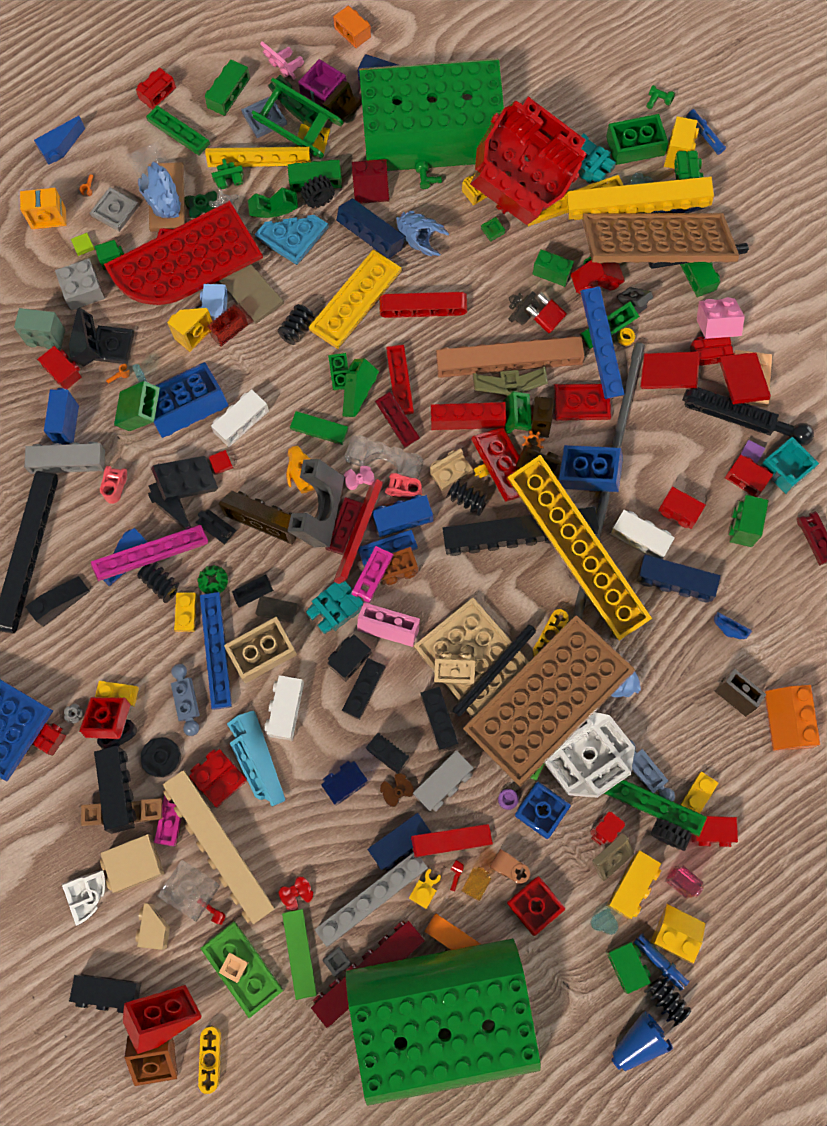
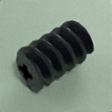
M299 304L294 306V310H291L290 315L286 317V321H283L281 324L282 327H279L277 330L280 337L291 345H295L292 339L299 340L297 333L303 334L301 328L307 329L305 322L310 324V318H315V314L310 309Z
M459 478L449 489L446 498L451 496V501L457 500L458 505L464 503L465 509L471 506L470 512L473 513L477 510V515L480 516L488 503L486 499L487 493L480 496V489L474 493V486L472 485L467 489V482L461 486V479Z
M157 562L143 566L139 570L137 577L142 579V582L147 584V587L152 589L155 594H158V597L163 599L164 603H168L176 595L180 583L172 584L174 578L170 577L167 579L169 573H163V567L157 569L159 565Z
M662 977L646 987L644 992H652L650 1000L658 999L655 1007H664L661 1015L669 1014L666 1021L674 1020L673 1028L690 1015L691 1008L684 1007L686 1004L685 1000H678L680 994L678 992L673 993L675 989L673 985L667 986L669 979H661Z

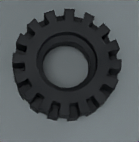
M319 175L318 178L316 176L313 177V180L310 178L309 182H305L301 188V195L308 207L315 208V206L319 208L320 205L322 207L325 206L324 203L328 204L330 202L329 199L332 200L335 195V190L330 180L326 176L322 177V175Z
M658 818L650 833L651 836L682 851L686 850L692 836L687 830Z

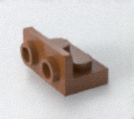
M411 547L392 553L393 558L381 579L382 585H393L399 579H410L416 576L418 565Z

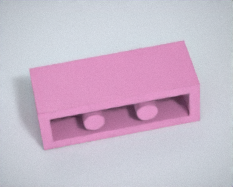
M364 603L358 616L357 631L413 647L419 632L420 619Z

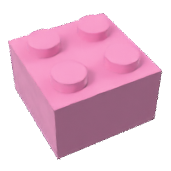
M727 297L719 300L706 299L705 301H699L697 322L705 339L742 336L745 316L735 298Z

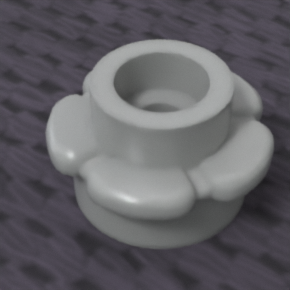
M72 704L70 707L67 706L65 708V721L75 724L82 719L83 710L80 709L79 705Z

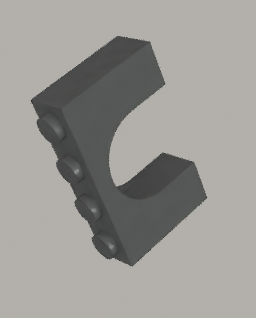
M320 459L303 460L300 478L314 487L318 496V510L315 517L308 513H292L288 532L313 547H330L344 476Z

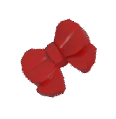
M298 876L294 885L290 887L282 886L278 891L280 900L286 905V909L290 911L298 910L296 897L300 895L304 901L310 903L314 893L308 880L303 876Z

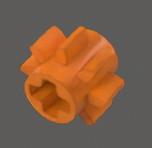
M530 431L528 437L523 436L526 439V443H523L522 446L530 447V440L537 438V446L544 449L542 442L545 441V438H539L540 432L534 435Z

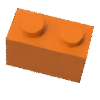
M349 5L333 16L334 28L355 48L371 38L369 22L359 16V13Z

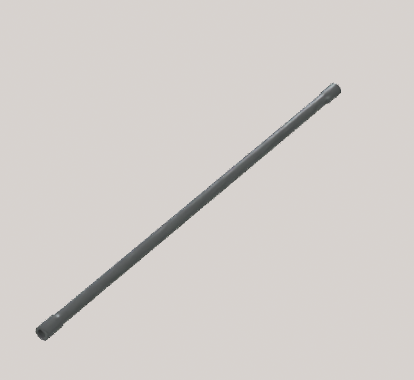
M634 343L624 390L625 395H623L612 442L613 448H621L638 370L645 348L643 343ZM601 491L596 512L599 530L598 534L595 535L599 541L611 493L607 491ZM579 586L572 619L576 615L581 620L583 617L587 595L581 586Z

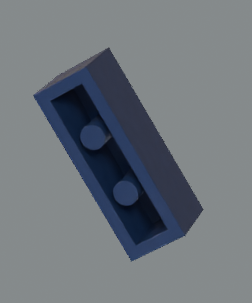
M417 813L367 850L381 870L386 869L389 871L397 865L396 860L400 857L406 859L413 853L411 836L432 832Z

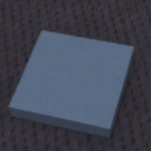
M269 97L241 109L256 138L273 131L253 119L251 113L254 110L260 114ZM274 103L266 118L283 127L287 125V121L277 104Z

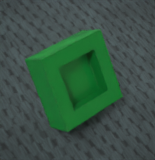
M497 217L481 225L482 231L490 242L505 234V229Z

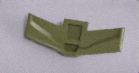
M546 367L519 376L518 370L500 371V378L473 373L474 390L503 394L506 397L513 391L521 393L548 384Z

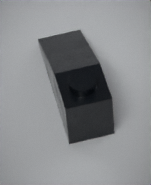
M79 307L76 311L69 341L71 359L85 367L98 358L100 352L93 316Z
M157 483L148 485L151 491L148 493L151 502L156 503L159 509L185 530L190 529L191 526L180 499L164 502Z
M78 576L40 595L25 606V608L34 620L44 627L89 593L90 590Z

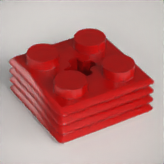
M91 697L79 732L85 738L120 739L131 704L123 697Z
M539 876L534 878L507 902L508 906L533 936H536L565 911L563 904ZM533 900L535 902L540 901V911H532L531 907L533 905L531 902Z

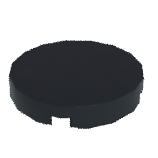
M166 737L150 740L141 751L142 768L154 777L164 778L173 774L181 763L179 747L174 741Z

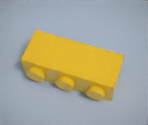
M640 850L636 851L606 906L627 919H632L633 916L636 918L642 908L639 904L651 892L652 888L649 886L652 880L656 881L661 873V869H659L661 863Z

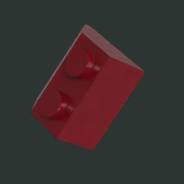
M386 159L352 162L354 199L360 204L389 202Z

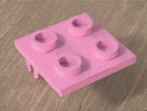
M262 41L260 45L264 49L263 54L269 59V63L275 68L278 66L280 72L285 77L290 76L294 80L296 77L293 72L304 64L303 58L299 56L287 64L285 59L293 53L290 47L276 53Z

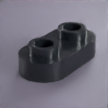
M126 719L120 739L98 738L97 743L101 749L120 746L136 735L137 727L131 720Z

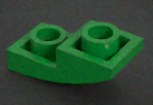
M346 353L328 355L333 391L345 389V376L348 371Z

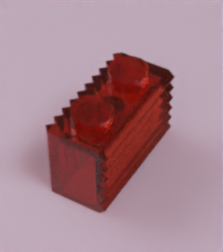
M235 304L230 309H227V311H224V313H221L216 320L207 324L211 337L220 347L248 326L246 315Z

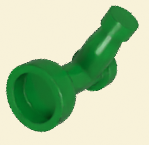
M652 85L648 94L651 97L646 107L652 109L658 97L663 99L666 105L670 106L675 97V92L669 91L666 93Z
M421 161L416 163L415 170L420 174L421 189H428L430 184L442 183L441 176L427 177L426 172L429 170L428 162Z

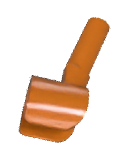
M91 174L88 177L87 183L79 188L82 195H84L86 190L88 196L92 195L90 187L93 175Z
M121 364L119 372L108 378L106 382L109 384L120 377L128 378L130 370L123 372L127 369V365Z

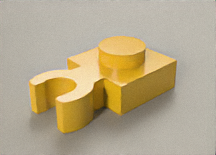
M428 869L425 874V882L419 880L409 896V899L427 909L437 891L432 888L433 884H437L441 878V875H438L435 880H431L429 878L431 869Z

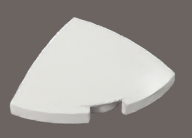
M103 870L62 883L76 926L92 916L97 910L96 905L100 897L104 896L105 875Z

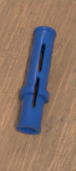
M695 109L686 115V118L697 120L702 125L704 130L697 123L696 128H699L698 132L716 154L720 155L726 149V146L709 128L707 121L702 119ZM708 134L712 137L715 143L709 138Z
M643 933L640 934L638 937L644 944L637 938L633 944H636L662 971L664 977H667L679 991H682L684 986L678 980L685 986L688 985L689 980L675 968L676 965L673 962L670 963L655 948Z

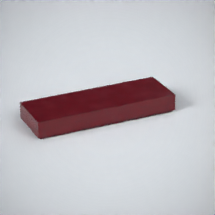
M391 391L375 401L404 448L420 439Z
M345 497L334 524L330 547H325L326 550L344 555L363 505L362 502Z

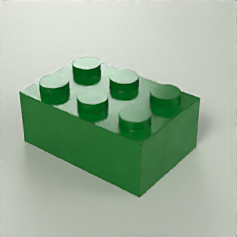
M659 114L609 123L606 134L609 149L616 165L665 156L669 143Z

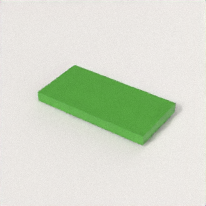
M235 921L200 948L248 1018H251L284 991ZM229 953L249 962L239 983L219 973Z

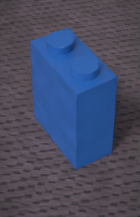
M64 388L50 389L44 432L53 443L69 445L74 442L79 405L69 390Z

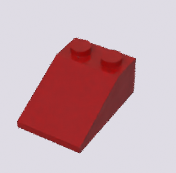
M186 985L124 1003L123 1024L137 1054L158 1048L200 1020L202 1015Z

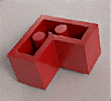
M590 260L571 273L576 293L579 294L584 289L602 287L610 291L615 290L625 282L620 265L615 262L597 263Z

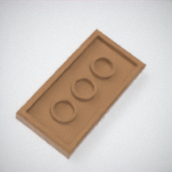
M183 162L157 163L159 166H163L170 174L173 183L176 185V192L181 206L178 213L179 217L176 218L156 216L151 206H149L150 232L159 231L160 228L175 229L185 224Z

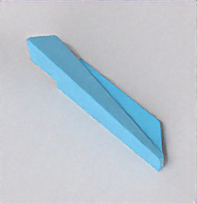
M250 711L236 716L227 723L236 738L230 745L254 796L259 800H268L271 806L284 802L285 797L256 712Z

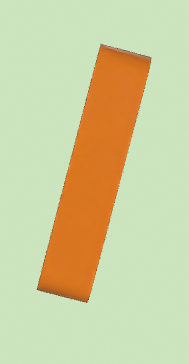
M436 913L424 930V932L451 950L481 945V943Z

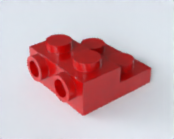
M214 749L207 754V760L202 765L198 763L190 770L192 774L189 777L213 805L218 808L246 783L247 779L222 750L216 751Z

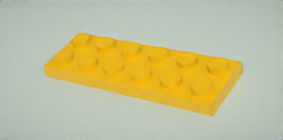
M372 250L309 326V331L336 349H339L379 300V297L384 294L401 273L402 268L380 253Z

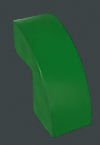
M283 187L271 198L255 193L248 200L249 215L260 218L286 215L298 208L297 194Z

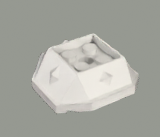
M594 712L545 764L568 795L598 798L631 775L635 746L610 715ZM588 753H591L595 757L589 760L586 759L584 756Z

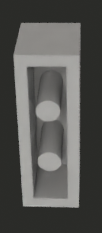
M456 750L413 792V795L429 812L432 810L436 812L443 806L444 802L442 800L447 795L452 797L459 790L456 786L460 782L466 783L473 776L471 773L473 767Z

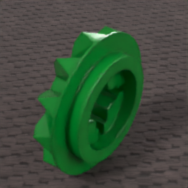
M215 565L206 566L205 569L200 571L197 578L198 587L205 594L221 593L228 585V575L222 567ZM214 575H215V576H216L215 579L217 580V582H218L219 584L214 583V582H212L211 584H209L210 581H209V579L207 578V576H208V577H214Z

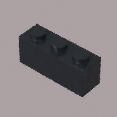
M440 687L421 692V700L439 753L458 747L459 743Z
M76 974L73 978L69 1002H74L75 1007L88 1008V1005H96L97 1010L109 1011V1007L117 1008L118 1013H123L124 1003L139 999L142 982Z

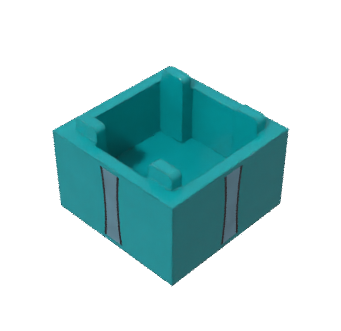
M791 437L766 458L761 466L766 467L773 474L771 480L787 494L807 477L819 463Z

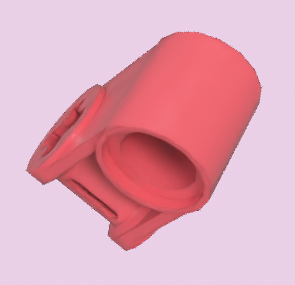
M111 466L105 467L100 493L108 503L114 504L120 500L124 484L127 480V469L122 468L120 470L114 469ZM114 490L112 494L107 495L109 491Z
M396 473L390 474L389 486L385 490L386 494L410 500L414 496L422 495V485L418 479ZM411 487L418 488L415 492L409 491Z

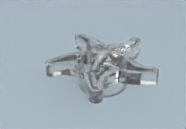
M219 189V199L209 202L210 206L217 208L230 201L236 212L239 213L233 204L238 199L237 194L229 196L223 194L222 189Z

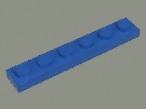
M600 287L584 289L580 292L605 399L623 396L625 394Z
M219 592L200 595L211 709L232 707L227 652L224 647L226 643L221 597Z

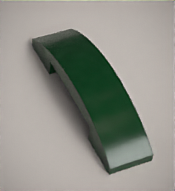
M281 75L276 78V80L292 89V85ZM271 82L268 87L273 92L275 86ZM282 91L277 98L299 121L308 127L312 126L318 116L317 112Z

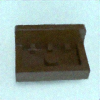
M343 81L327 98L323 106L344 122L362 101L353 95L349 82Z
M531 444L530 447L524 445L516 467L522 468L541 455L554 474L557 465H561L562 461L558 459L557 454L550 451L545 454L541 452L542 448Z

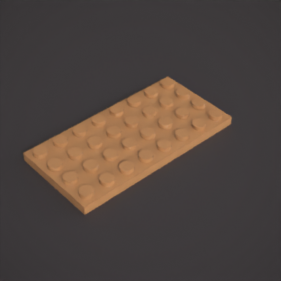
M723 213L583 214L582 217L592 262H738L739 253Z
M576 615L463 729L521 787L635 672V669Z

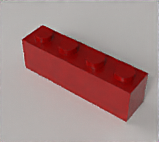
M505 402L431 404V430L505 428Z

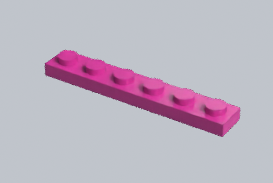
M199 525L91 561V567L97 580L101 581L208 544V539L202 526Z

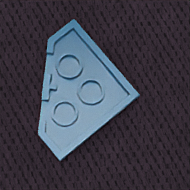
M309 215L307 218L302 219L295 217L283 219L282 222H265L254 235L255 239L298 265L329 226L328 223L319 217Z

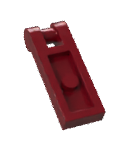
M814 511L809 513V516L798 517L797 524L802 529L819 566L826 564L827 531L818 513ZM809 523H813L814 527H810Z

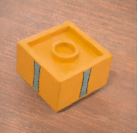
M56 188L20 191V210L31 229L66 226V207Z

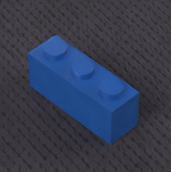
M417 495L405 502L400 500L388 507L379 506L372 511L379 538L433 522V513L427 495Z

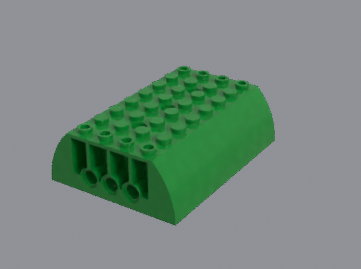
M498 58L359 68L367 161L386 159L387 171L415 169L416 163L421 161L428 162L429 168L475 165L477 147L490 127L492 117L496 112L500 113L504 109L500 62ZM465 94H469L472 96V98L470 100H465L462 96ZM429 97H435L437 101L431 103L427 99ZM395 99L402 101L400 105H394L392 102Z
M514 938L346 971L348 1005L364 1099L367 1106L539 1072L541 1070L524 970ZM487 1019L494 1021V1027L491 1030H484L482 1028L483 1022ZM443 1028L451 1031L447 1039H441L438 1036L439 1031ZM404 1037L407 1040V1044L403 1048H398L394 1044L396 1038Z

